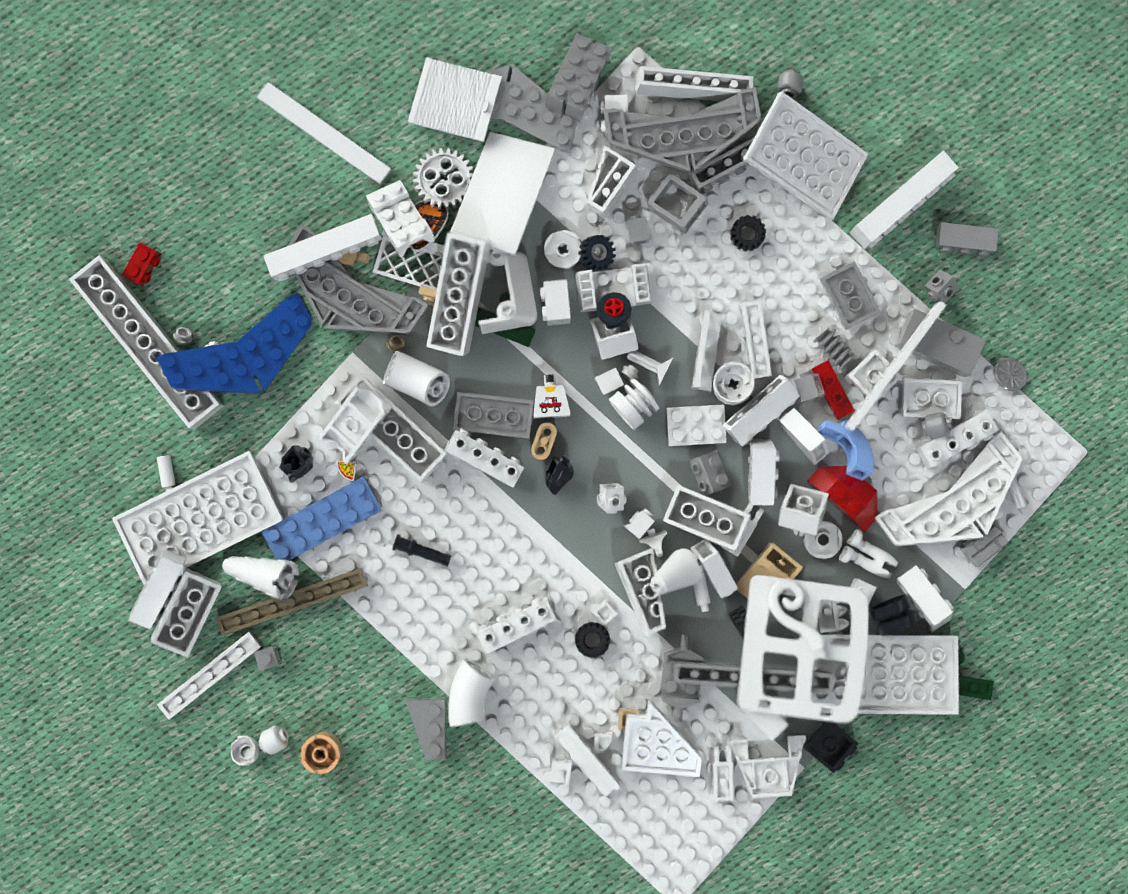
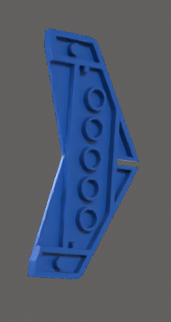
M297 292L285 299L237 342L166 353L156 359L169 385L174 390L261 394L254 377H257L265 392L310 329L312 319Z

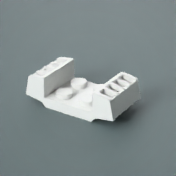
M646 263L633 264L631 268L598 272L586 270L575 274L580 312L597 311L600 299L612 292L625 295L630 301L631 307L652 303Z

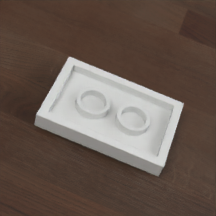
M904 378L902 383L901 417L925 418L927 415L943 412L947 417H951L952 420H960L962 381Z
M724 405L666 408L668 447L727 443L726 430L722 426L725 423Z

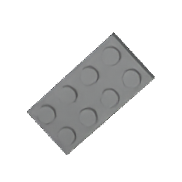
M457 392L453 430L460 431V429L472 433L530 439L534 400Z

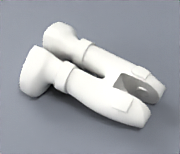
M856 529L848 538L847 544L868 554L873 560L863 556L861 553H857L847 545L843 547L839 560L843 563L852 560L870 573L881 578L890 579L892 573L882 568L883 564L886 563L896 567L899 562L883 549L863 541L862 531Z

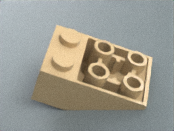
M769 542L736 583L737 591L748 599L752 577L762 575L794 580L803 567L774 543Z

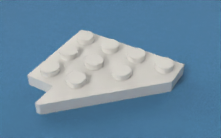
M648 700L647 715L627 714L622 770L699 777L701 755L651 700Z

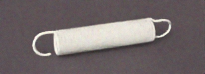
M686 200L680 213V220L692 205L686 202ZM676 228L674 235L682 237L683 232Z

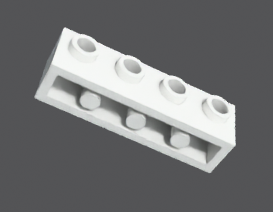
M779 375L722 426L732 439L743 447L750 443L757 433L765 430L767 425L773 419H777L787 407L792 406L800 395L787 378Z
M984 410L951 428L948 436L931 439L915 449L926 468L933 467L937 469L944 465V460L948 458L953 460L961 455L960 451L964 449L969 451L978 446L976 442L982 439L987 441L994 437L993 433L998 431V428L989 412Z
M463 429L454 431L444 451L514 488L524 469L520 465L522 463L520 460L511 457V459L503 456L505 452L496 447L494 450L486 447L488 443L479 438L476 441L470 438L471 434Z
M166 549L162 550L130 612L128 621L151 629L153 623H158L162 614L160 613L161 608H166L170 599L168 597L169 593L174 592L178 582L176 579L178 576L182 577L185 572V557Z
M538 597L531 601V606L525 608L522 605L514 609V614L510 616L504 614L496 618V623L490 625L488 622L480 626V631L476 634L486 654L557 620L547 598L542 599V597Z

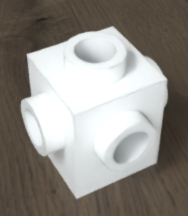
M618 483L600 484V494L597 495L598 506L608 514H615L617 511L624 510V504H626L624 487Z

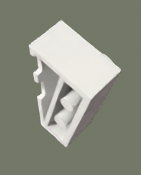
M605 145L587 201L590 210L604 219L607 218L638 173L635 164Z
M752 439L748 443L750 445V457H748V463H750L748 500L750 505H774V499H777L778 490L775 487V480H778V469L775 468L776 462H779V450H776L771 439Z

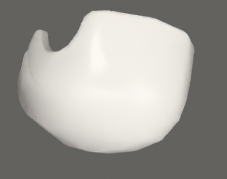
M245 735L238 736L231 743V757L238 765H251L258 758L260 747L254 738ZM244 747H250L249 749L242 751Z

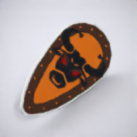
M420 201L414 206L422 219H425L435 240L448 220V211L444 205L438 210V204L431 207V201L426 204L424 201ZM422 239L410 245L413 252H420L432 243Z

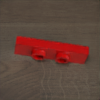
M828 360L810 369L812 374H819L825 392L824 397L836 420L855 411Z

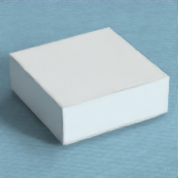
M606 599L591 612L604 627L618 615V612Z

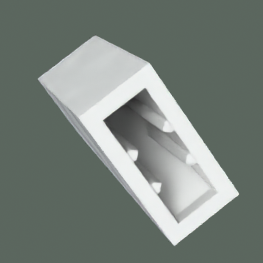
M795 408L782 415L780 419L782 428L814 466L829 454L825 438Z
M704 539L690 548L698 557V563L702 565L704 573L721 599L730 596L738 589L720 554L708 540Z

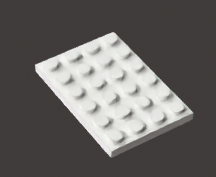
M779 92L743 160L826 218L834 220L868 153L787 94Z

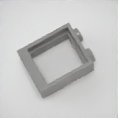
M669 173L667 177L660 181L657 191L650 194L647 205L654 214L686 234L707 207L708 200L706 196ZM672 184L696 199L681 220L657 205Z

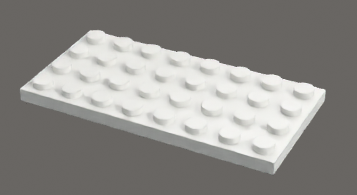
M248 451L113 517L112 520L143 585H145L163 549L185 557L184 565L187 568L283 521L284 518L252 451Z
M821 634L828 645L850 646L851 635ZM868 635L864 681L857 714L959 715L958 636ZM816 659L813 663V671H827L834 674L833 694L811 692L810 700L813 703L839 706L842 703L845 691L848 663ZM821 708L820 713H831L832 709Z

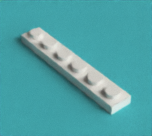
M249 631L158 703L157 706L167 719L170 720L261 648V644Z

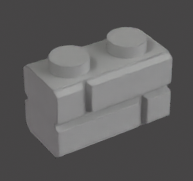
M996 525L991 526L987 536H985L980 528L978 529L984 538L964 540L962 542L964 546L960 550L974 567L981 566L1009 543Z

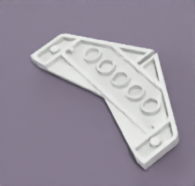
M1001 431L989 441L949 491L896 509L884 511L875 517V521L896 546L982 539L984 536L973 522L975 521L985 536H987L1021 464L1022 458Z

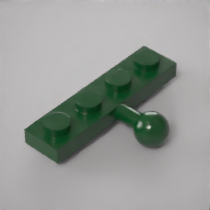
M504 292L499 297L500 303L511 300L510 292ZM478 307L475 326L480 328L479 321L498 318V315ZM525 326L492 333L530 347L536 329Z
M958 650L959 695L991 700L994 681L959 675L960 664L964 662L965 655L961 650Z

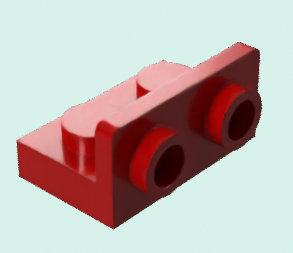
M139 242L121 276L143 287L144 284H148L151 280L152 274L150 273L152 269L159 265L161 253Z

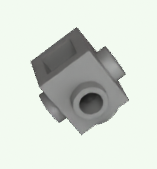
M939 270L924 285L928 292L927 296L932 301H942L944 304L959 289L954 277L942 270Z

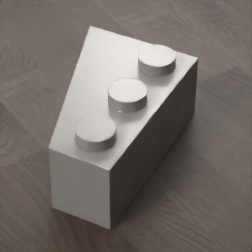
M407 698L406 704L425 760L446 759V698Z

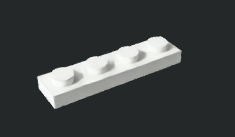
M761 300L741 303L750 370L753 373L754 379L771 377L772 373Z

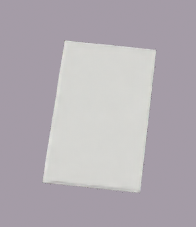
M490 132L450 232L457 231L490 239V249L516 256L553 158L555 148Z

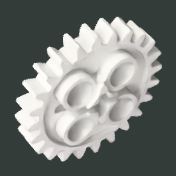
M440 148L437 154L432 150V156L426 153V160L420 158L421 165L415 166L416 170L419 171L413 172L414 177H416V179H413V183L417 185L415 191L419 192V198L424 197L425 204L431 201V207L438 204V210L441 209L442 205H445L446 210H448L450 204L456 208V202L461 204L462 198L465 196L473 173H471L473 167L469 166V160L464 161L463 154L457 157V151L450 154V149L448 148L446 153H443L442 148ZM444 163L451 165L449 169H443L441 166ZM429 174H433L436 176L432 180H428L426 178V176ZM456 178L462 180L459 184H455L452 181ZM440 189H445L447 191L443 195L437 193V191Z

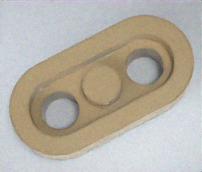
M543 423L538 428L531 448V453L537 460H545L550 455L557 435L556 427L552 423ZM545 429H549L551 431V434L549 436L544 435L543 432ZM539 447H543L545 449V452L543 454H539L537 452V449Z

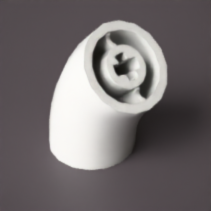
M395 351L386 369L383 385L407 394L429 406H435L445 398L449 390L450 378L448 374L431 365Z
M464 659L458 668L450 690L448 705L449 726L486 720V698L494 678L484 668L468 659Z

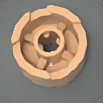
M316 733L306 740L302 746L301 762L311 773H328L337 766L342 758V744L332 733ZM319 750H324L325 755L320 756L318 754Z

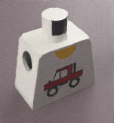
M554 374L544 375V386L536 388L534 419L570 417L564 385H556Z

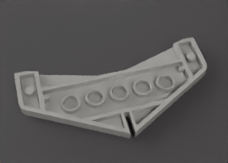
M510 65L485 72L502 76L490 120L505 121L552 145L553 148L559 151L571 152L576 130V119L565 115L566 109L564 107L561 113L545 107L548 94L515 66H513L510 82H507L511 68Z
M756 87L742 90L735 96L692 115L679 118L624 112L622 109L614 108L603 111L607 138L611 146L690 174L688 156H691L693 173H695L756 127L761 119Z
M302 224L288 246L313 237L315 234ZM331 259L320 267L313 266L307 268V271L302 274L295 273L322 327H324L334 312L325 329L409 334L415 329L429 307L427 303L420 299L355 281L338 260L333 261Z

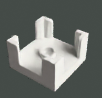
M876 349L867 354L862 362L843 377L849 384L853 383L865 396L869 394L890 365ZM898 371L874 403L902 378Z

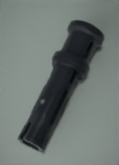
M397 534L392 547L393 551L405 552L407 556H419L448 567L452 556L417 544V541L414 539L411 541L402 538L400 534Z

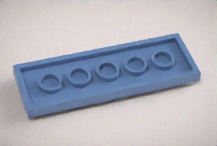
M365 476L261 532L276 560L290 561L382 511V508Z

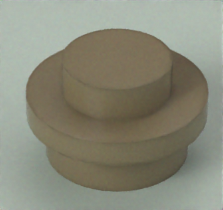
M394 335L388 338L386 346L393 353L395 351L402 353L405 349V341L401 336Z

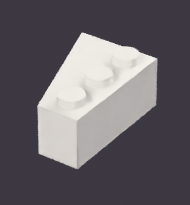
M915 566L897 579V584L904 594H910L914 606L919 611V616L925 618L931 626L929 630L933 633L951 620L953 606L947 599L943 600L939 595L941 591L935 584L932 585L928 581L927 573L922 568L919 569Z

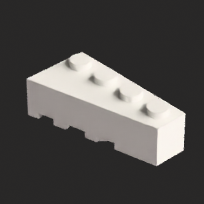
M647 549L614 563L644 635H650L666 628L660 594L655 592L651 586V578L657 572L654 549Z

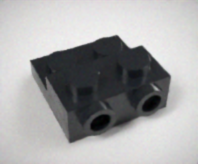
M824 721L803 748L832 773H835L836 770L839 771L843 767L844 760L855 753L857 750L856 746L859 743L834 722Z

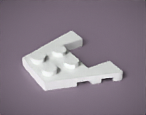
M805 734L787 735L788 756L749 759L746 738L729 740L752 798L792 796L798 772L797 769L802 756V748L806 739Z

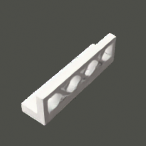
M704 311L702 314L691 388L711 392L722 320L721 315L710 314V311Z
M570 724L555 735L557 741L604 797L614 789L617 791L620 788V783Z

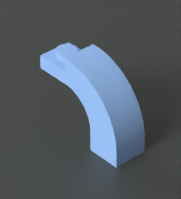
M845 420L839 425L833 421H824L817 427V431L824 438L836 442L843 448L847 456L846 474L862 481L873 474V452L863 433L858 428L851 432L846 430L844 426L847 421Z

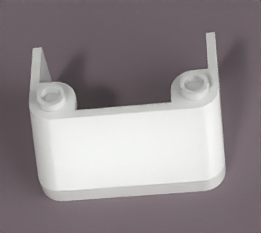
M490 249L487 263L493 266L505 265L511 300L504 301L498 305V318L479 321L482 334L533 325L537 321V310L526 255L517 251L516 256Z

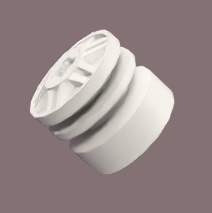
M730 362L724 364L717 370L714 376L713 390L715 396L726 405L735 406L742 404L753 391L755 383L753 373L742 363ZM730 381H733V383H738L736 385L735 390L732 387H728L730 385Z
M633 378L630 381L631 386L634 388L633 390L628 385L624 386L628 395L624 396L622 393L617 392L608 401L621 418L635 430L644 422L640 415L642 412L650 417L652 413L648 407L654 412L660 408L651 392Z

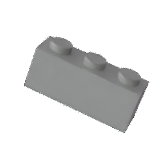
M941 222L937 226L935 248L940 249V252L951 253L952 250L959 251V254L970 255L971 252L978 253L980 257H989L990 254L997 250L998 229Z

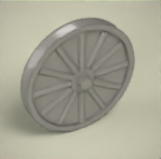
M1004 358L995 365L994 376L1002 388L1008 391H1017L1025 385L1027 373L1019 361L1013 358Z

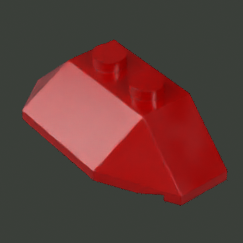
M847 465L819 467L807 482L817 491L828 493V501L865 533L875 522V517L878 516L877 490L865 479L862 481L847 475Z

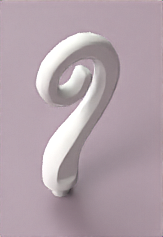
M786 579L776 582L768 595L769 607L775 618L787 628L804 636L812 652L817 651L819 658L826 656L824 647L827 644L822 635L813 627L788 616L779 604V594L783 590L790 589L796 594V600L792 602L788 598H783L782 604L788 610L799 609L804 602V591L801 586L792 580Z

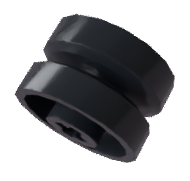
M903 594L888 599L869 610L873 620H882L876 626L880 636L894 634L920 621L917 610L909 609L913 604L910 594Z

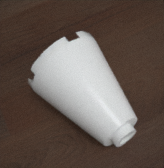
M685 548L674 551L651 578L652 589L658 594H664L697 584L703 576L702 565L699 566L697 562L698 557L692 551Z

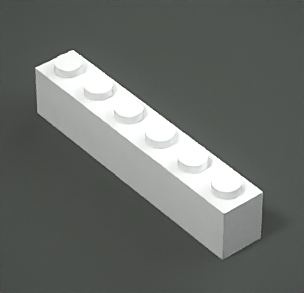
M640 66L636 76V94L721 102L737 95L742 90L753 88V76Z
M372 214L266 254L264 259L271 277L275 281H284L289 278V275L295 273L302 274L307 271V268L313 266L320 267L328 260H338L344 254L349 252L350 254L356 253L361 250L360 248L367 245L368 247L374 246L379 243L378 241L382 240L375 218Z

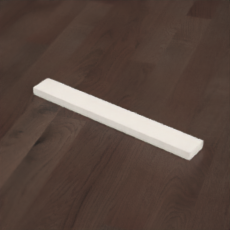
M269 82L257 96L259 100L381 185L391 171V168Z
M940 301L932 307L844 426L849 432L854 431L946 307V304Z

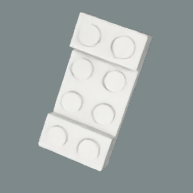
M401 180L366 195L369 207L399 257L404 256L409 245L422 239L431 243L435 241L432 230L417 211Z
M363 381L355 386L318 439L324 442H332L343 452V462L347 464L355 458L363 447V443L376 426L386 417L392 406Z

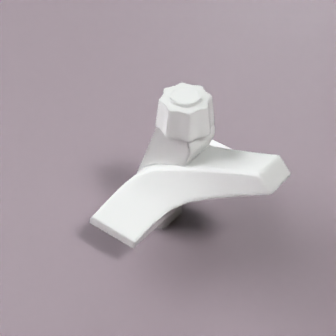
M654 528L647 530L648 536L638 539L639 542L646 543L653 548L655 558L662 557L661 543L664 536L667 535L666 530L656 533Z

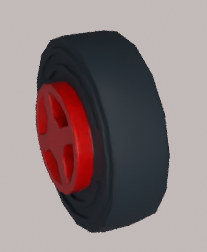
M608 293L598 302V317L603 324L609 327L622 326L631 316L632 307L630 301L621 293Z

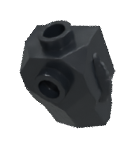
M293 445L281 458L279 466L280 470L288 476L290 483L300 479L313 468V457L310 450L299 445Z
M553 455L545 472V484L554 495L572 479L574 474L573 466L569 463L570 460L563 456L558 458Z

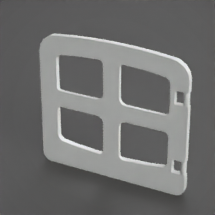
M762 575L752 577L749 586L737 700L738 706L743 710L839 723L853 720L859 710L866 664L868 601L865 594L859 589L792 580L799 584L804 591L802 622L816 630L820 600L847 603L850 606V646L843 647L827 644L824 647L827 655L819 658L817 651L812 652L807 640L802 635L798 640L769 637L766 635L770 608L768 602L769 591L776 582L785 579ZM790 589L783 590L780 593L781 595L796 596L794 591ZM764 652L789 654L797 657L798 668L794 699L768 697L763 694L762 669ZM816 659L848 663L845 691L842 703L839 706L813 703L810 700L813 663ZM759 700L770 701V708L759 707ZM821 708L832 709L831 716L820 715Z

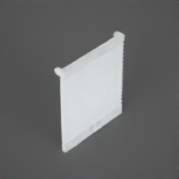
M426 57L408 123L484 142L502 76Z

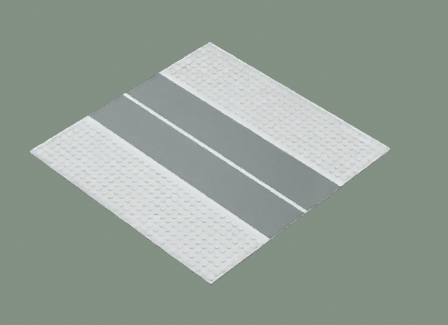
M636 47L593 93L581 121L576 120V130L571 152L567 153L555 149L517 250L524 253L527 257L537 310V321L533 325L528 326L536 329L530 347L494 333L482 334L481 329L474 326L470 351L464 356L426 347L434 306L429 305L415 329L409 334L371 332L256 455L255 460L285 519L354 482L344 478L338 471L337 460L343 461V452L332 442L320 441L318 437L340 408L335 402L361 374L443 450L454 433L453 423L457 392L534 400L535 405L536 388L544 386V375L554 374L556 385H564L570 417L534 419L532 414L530 439L468 432L473 440L476 441L479 438L488 443L486 447L492 450L496 447L505 452L503 456L511 459V457H514L522 462L520 465L524 469L514 488L446 452L448 456L421 483L369 436L363 443L361 450L350 462H357L355 481L365 476L382 511L298 557L323 580L363 568L368 586L341 595V597L448 696H450V690L457 670L464 659L478 664L493 676L494 681L489 688L486 698V720L478 721L477 723L661 894H692L778 799V797L752 798L731 748L734 800L714 802L713 747L718 746L719 761H726L725 746L730 745V739H747L749 759L788 756L787 735L805 734L806 743L825 720L786 716L785 722L788 726L771 741L739 709L737 701L739 687L700 685V703L684 708L682 722L674 721V707L660 699L664 653L681 646V634H685V640L686 634L690 635L688 647L704 658L702 663L741 665L744 640L730 619L729 613L740 606H743L747 611L748 599L737 590L730 596L721 599L705 574L711 601L708 604L709 611L702 612L701 606H697L693 585L660 594L666 628L650 635H644L614 563L651 548L646 543H640L638 538L624 527L630 524L629 520L637 511L640 512L647 509L653 515L652 519L655 522L649 529L654 528L656 533L665 530L667 532L661 543L663 556L660 558H655L654 556L657 571L674 551L682 548L691 551L690 548L704 540L699 536L663 521L678 485L702 495L691 469L690 460L717 450L731 486L706 495V497L740 511H744L749 503L748 475L750 463H748V457H750V445L746 444L742 447L726 431L727 443L668 447L666 408L724 405L726 422L779 375L787 378L798 392L794 380L799 379L800 374L811 371V368L827 361L830 353L823 354L825 347L818 348L821 343L820 341L814 343L813 340L827 329L829 331L835 329L836 332L833 336L840 335L841 338L838 342L845 341L843 349L850 347L848 355L854 353L855 356L840 369L839 365L832 366L835 359L829 362L856 411L866 396L853 383L849 384L843 377L865 359L864 357L874 349L891 364L901 350L896 348L895 345L909 312L917 309L928 314L931 309L832 220L814 210L751 165L746 167V171L742 174L729 176L730 179L723 184L718 182L712 185L713 188L706 193L699 192L707 197V207L686 234L683 233L682 237L675 236L676 228L650 211L647 200L651 193L657 191L660 181L667 177L669 173L693 188L688 179L689 174L611 146L608 138H605V132H601V120H605L604 113H601V102H604L605 95H628V112L674 118L692 115L706 107L697 99L636 94V76L640 66L662 68L640 47ZM734 142L732 145H730L728 148H726L724 151L718 154L715 158L745 142ZM604 145L635 164L638 172L606 219L590 210L587 203L597 174L598 164L603 154ZM688 156L690 171H692L691 156ZM672 184L657 205L679 219L685 200L693 204L696 199L688 197L690 195ZM635 215L646 217L650 242L630 246L626 226L627 220H630V217ZM749 215L752 217L754 215L756 219L760 218L761 223L765 224L766 237L757 249L745 252L743 249L739 250L737 246L733 245V240L731 241L730 231L735 221L741 216ZM746 226L741 229V236L745 240H752L755 237V231L752 227ZM561 230L571 231L578 236L581 245L583 244L582 241L590 236L604 235V238H610L609 242L614 243L612 248H616V251H613V254H616V257L612 258L614 262L608 268L596 271L592 269V272L631 268L633 264L646 263L652 303L632 307L630 320L635 330L639 349L635 351L660 363L673 358L660 385H658L656 373L627 359L629 353L601 360L590 324V319L597 318L598 313L597 311L580 312L575 274L579 271L589 270L587 269L588 266L584 267L582 265L584 261L579 260L570 269L553 267L545 258L544 252L545 242L552 233ZM566 245L558 247L560 254L568 253ZM596 247L594 255L599 258L601 251ZM443 259L437 261L440 269L442 266ZM855 261L881 313L845 330L819 279ZM487 263L478 307L497 314L500 295L504 292H509L505 265L493 266ZM434 264L427 273L431 277L439 273ZM424 275L418 282L421 283L422 281L426 280V275ZM440 276L432 280L436 288L438 287ZM567 280L570 324L547 326V321H543L542 307L546 305L545 302H541L540 287H544V282ZM416 285L405 295L424 301L423 297L418 294L420 287ZM761 300L772 376L754 379L753 391L742 404L735 406L726 405L719 401L714 394V376L721 366L730 362L742 363L750 369L741 303ZM704 311H710V314L722 316L711 392L691 389ZM899 311L905 314V320H903V317L900 314H898ZM889 318H892V322H893L895 325H900V324H901V327H900V328H895V327H893V326L890 324V322H889ZM394 335L401 336L405 341V349L402 353L448 374L450 378L449 390L439 404L429 406L407 394L383 385L386 369L394 354L386 346L388 338ZM910 354L898 370L902 378L871 406L856 427L866 437L873 452V474L865 480L877 490L878 515L884 511L896 509L947 492L955 485L991 439L987 441L982 439L976 442L978 446L969 451L967 449L960 451L961 455L953 460H950V458L944 460V465L937 469L933 467L926 468L915 448L931 440V438L926 436L923 431L922 422L925 421V418L901 417L902 383L904 378L962 381L961 419L952 420L953 427L977 413L987 410L998 428V431L993 433L994 436L1002 431L1022 458L1015 477L1027 505L1021 509H1016L1008 491L1001 504L1004 516L994 520L992 524L997 526L1008 541L1085 457L1087 450L1021 390L1008 391L1002 388L995 379V367L981 354L972 374L967 377H962ZM632 365L638 370L636 375L639 378L636 380L651 392L660 409L654 412L648 407L652 416L648 417L642 412L640 415L644 422L633 430L608 401L617 392L622 393L624 396L628 395L624 387L603 395L598 383L595 381V377L616 368L624 386L628 385L633 390L634 388L631 386L630 381L621 374L624 366ZM730 381V385L728 387H732L735 390L736 385L738 383H733V381ZM824 395L805 402H801L799 397L777 419H773L765 430L753 437V439H771L776 450H779V462H776L775 468L778 469V480H775L778 496L777 499H774V505H753L752 510L748 513L751 515L750 520H753L755 513L760 508L764 512L738 557L723 549L720 545L709 541L720 554L735 584L768 543H774L803 567L794 580L850 587L855 578L876 587L868 605V635H880L876 626L882 620H873L869 610L879 603L904 594L897 584V579L915 566L919 569L922 568L929 577L928 581L932 585L935 584L941 591L939 595L943 600L947 599L952 605L997 555V553L981 566L974 567L960 550L964 546L962 543L964 540L896 546L890 541L876 521L864 533L827 500L826 511L822 520L829 521L839 528L843 538L842 547L831 558H815L805 549L804 536H799L800 531H798V535H795L793 529L778 526L781 507L790 484L816 490L807 482L819 467L847 465V456L839 444L825 438L829 454L814 466L782 428L780 419L785 412L795 408L817 430V427L826 420L833 421L837 425L844 420L848 422L855 411L836 420ZM543 423H552L556 427L557 435L550 455L545 460H537L533 457L531 448L538 428ZM545 429L543 433L545 436H549L551 431ZM293 445H299L310 450L313 457V468L300 479L290 483L288 476L280 470L279 466L281 458ZM539 447L537 449V452L539 454H543L545 452V449L543 447ZM553 455L558 458L563 456L569 459V463L573 466L574 470L572 479L556 495L552 494L545 484V472ZM618 483L624 487L626 504H624V510L617 511L615 514H608L597 503V495L600 494V484ZM856 529L862 531L863 541L883 549L899 562L896 567L886 563L883 564L882 568L892 573L890 579L878 577L860 565L855 564L852 560H849L847 563L839 560L841 551L846 545L857 553H861L863 556L873 560L868 554L847 544L848 538ZM646 531L641 538L648 536V532ZM397 534L411 541L414 539L417 541V544L452 555L448 567L419 556H407V553L399 550L393 551L392 547ZM821 534L818 537L819 544H827L828 537L825 534ZM780 594L779 604L782 610L788 616L802 622L804 602L799 609L788 610L783 606L782 599L788 598L793 602L796 600V596ZM538 597H542V599L547 598L557 620L486 654L476 634L480 631V626L488 622L492 625L497 622L496 618L504 614L510 616L515 613L514 609L522 605L527 608L532 605L531 601ZM606 599L618 612V615L605 626L610 636V645L605 654L597 658H589L578 651L575 644L576 632L585 623H600L591 612ZM840 602L836 605L844 606L848 611L838 618L845 619L850 624L843 630L820 634L851 635L850 606L847 603ZM912 604L909 609L917 610L919 613L918 609ZM769 608L766 635L769 637L798 640L801 634L779 622ZM920 617L918 623L890 635H925L931 626L924 617ZM588 633L585 637V643L589 647H596L600 643V637L597 633ZM764 652L763 667L797 669L798 659L794 655ZM763 689V694L768 697L790 700L795 697V691ZM648 700H651L701 755L699 777L622 770L625 729H618L619 708L639 709V715L647 713ZM820 713V715L831 716V713ZM834 722V723L841 728L846 722H844V723ZM570 724L595 753L594 733L613 732V740L609 747L595 755L620 783V788L617 791L614 789L604 797L557 741L555 735ZM802 748L797 776L814 758L804 748ZM553 758L572 760L569 787L563 783L550 782Z

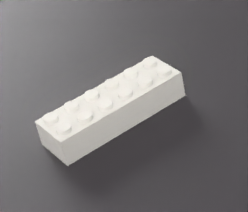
M943 150L860 221L849 233L863 249L868 246L872 248L884 238L882 234L886 236L898 226L896 222L900 224L927 199L955 177L956 174L954 172L959 167Z
M457 231L447 234L426 347L460 356L469 353L491 245L490 239Z
M361 374L335 404L341 407L355 386L364 381L392 406V409L376 426L370 436L419 482L423 483L448 454Z

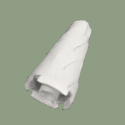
M231 556L225 559L222 565L227 575L281 600L288 599L292 595L298 580H294V575L299 576L296 563L288 560Z

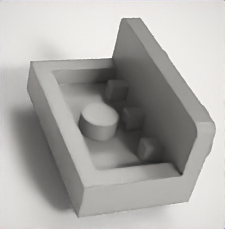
M717 450L690 460L691 469L702 495L706 496L731 486Z

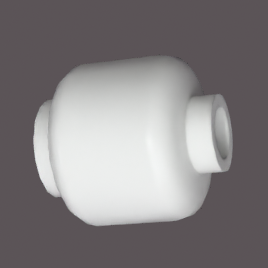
M277 725L272 726L260 734V739L258 740L259 747L264 753L275 754L287 747L289 735L285 729Z

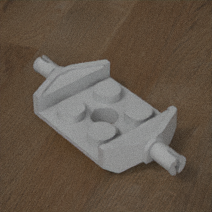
M681 634V646L664 653L660 699L674 707L675 722H682L684 708L700 703V684L674 683L673 681L674 661L702 663L704 659L689 649L690 635L687 634L686 640L685 634Z

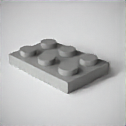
M855 261L819 279L845 330L881 313Z

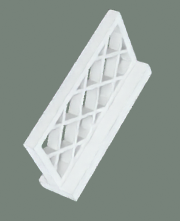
M383 230V239L373 273L419 287L423 286L437 290L432 280L440 276L441 269L437 261L443 259L445 246L433 242L418 254L414 252L415 255L407 260L402 256L403 262L394 266L390 257L397 254V252L394 251L388 255L385 247L387 241L390 242ZM429 253L433 261L423 265L419 256ZM417 258L421 267L412 272L408 262ZM387 259L391 269L386 272L380 271L381 262ZM435 264L439 273L429 277L425 268ZM405 265L409 274L400 277L396 269ZM423 270L427 279L421 283L417 282L414 274Z

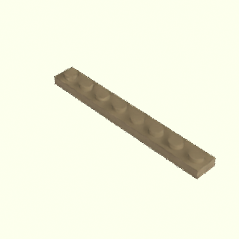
M363 568L295 590L288 599L271 598L216 617L223 636L368 586Z

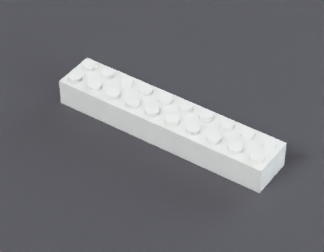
M100 255L69 279L189 429L195 430L224 407L214 392L174 390L169 385L156 358L163 354L180 350L105 258Z

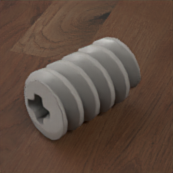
M827 329L815 338L813 342L820 341L821 343L818 348L825 347L823 354L830 353L828 361L835 359L832 366L839 365L840 369L852 360L855 354L848 355L850 347L843 349L846 342H838L841 336H833L836 330L829 331Z

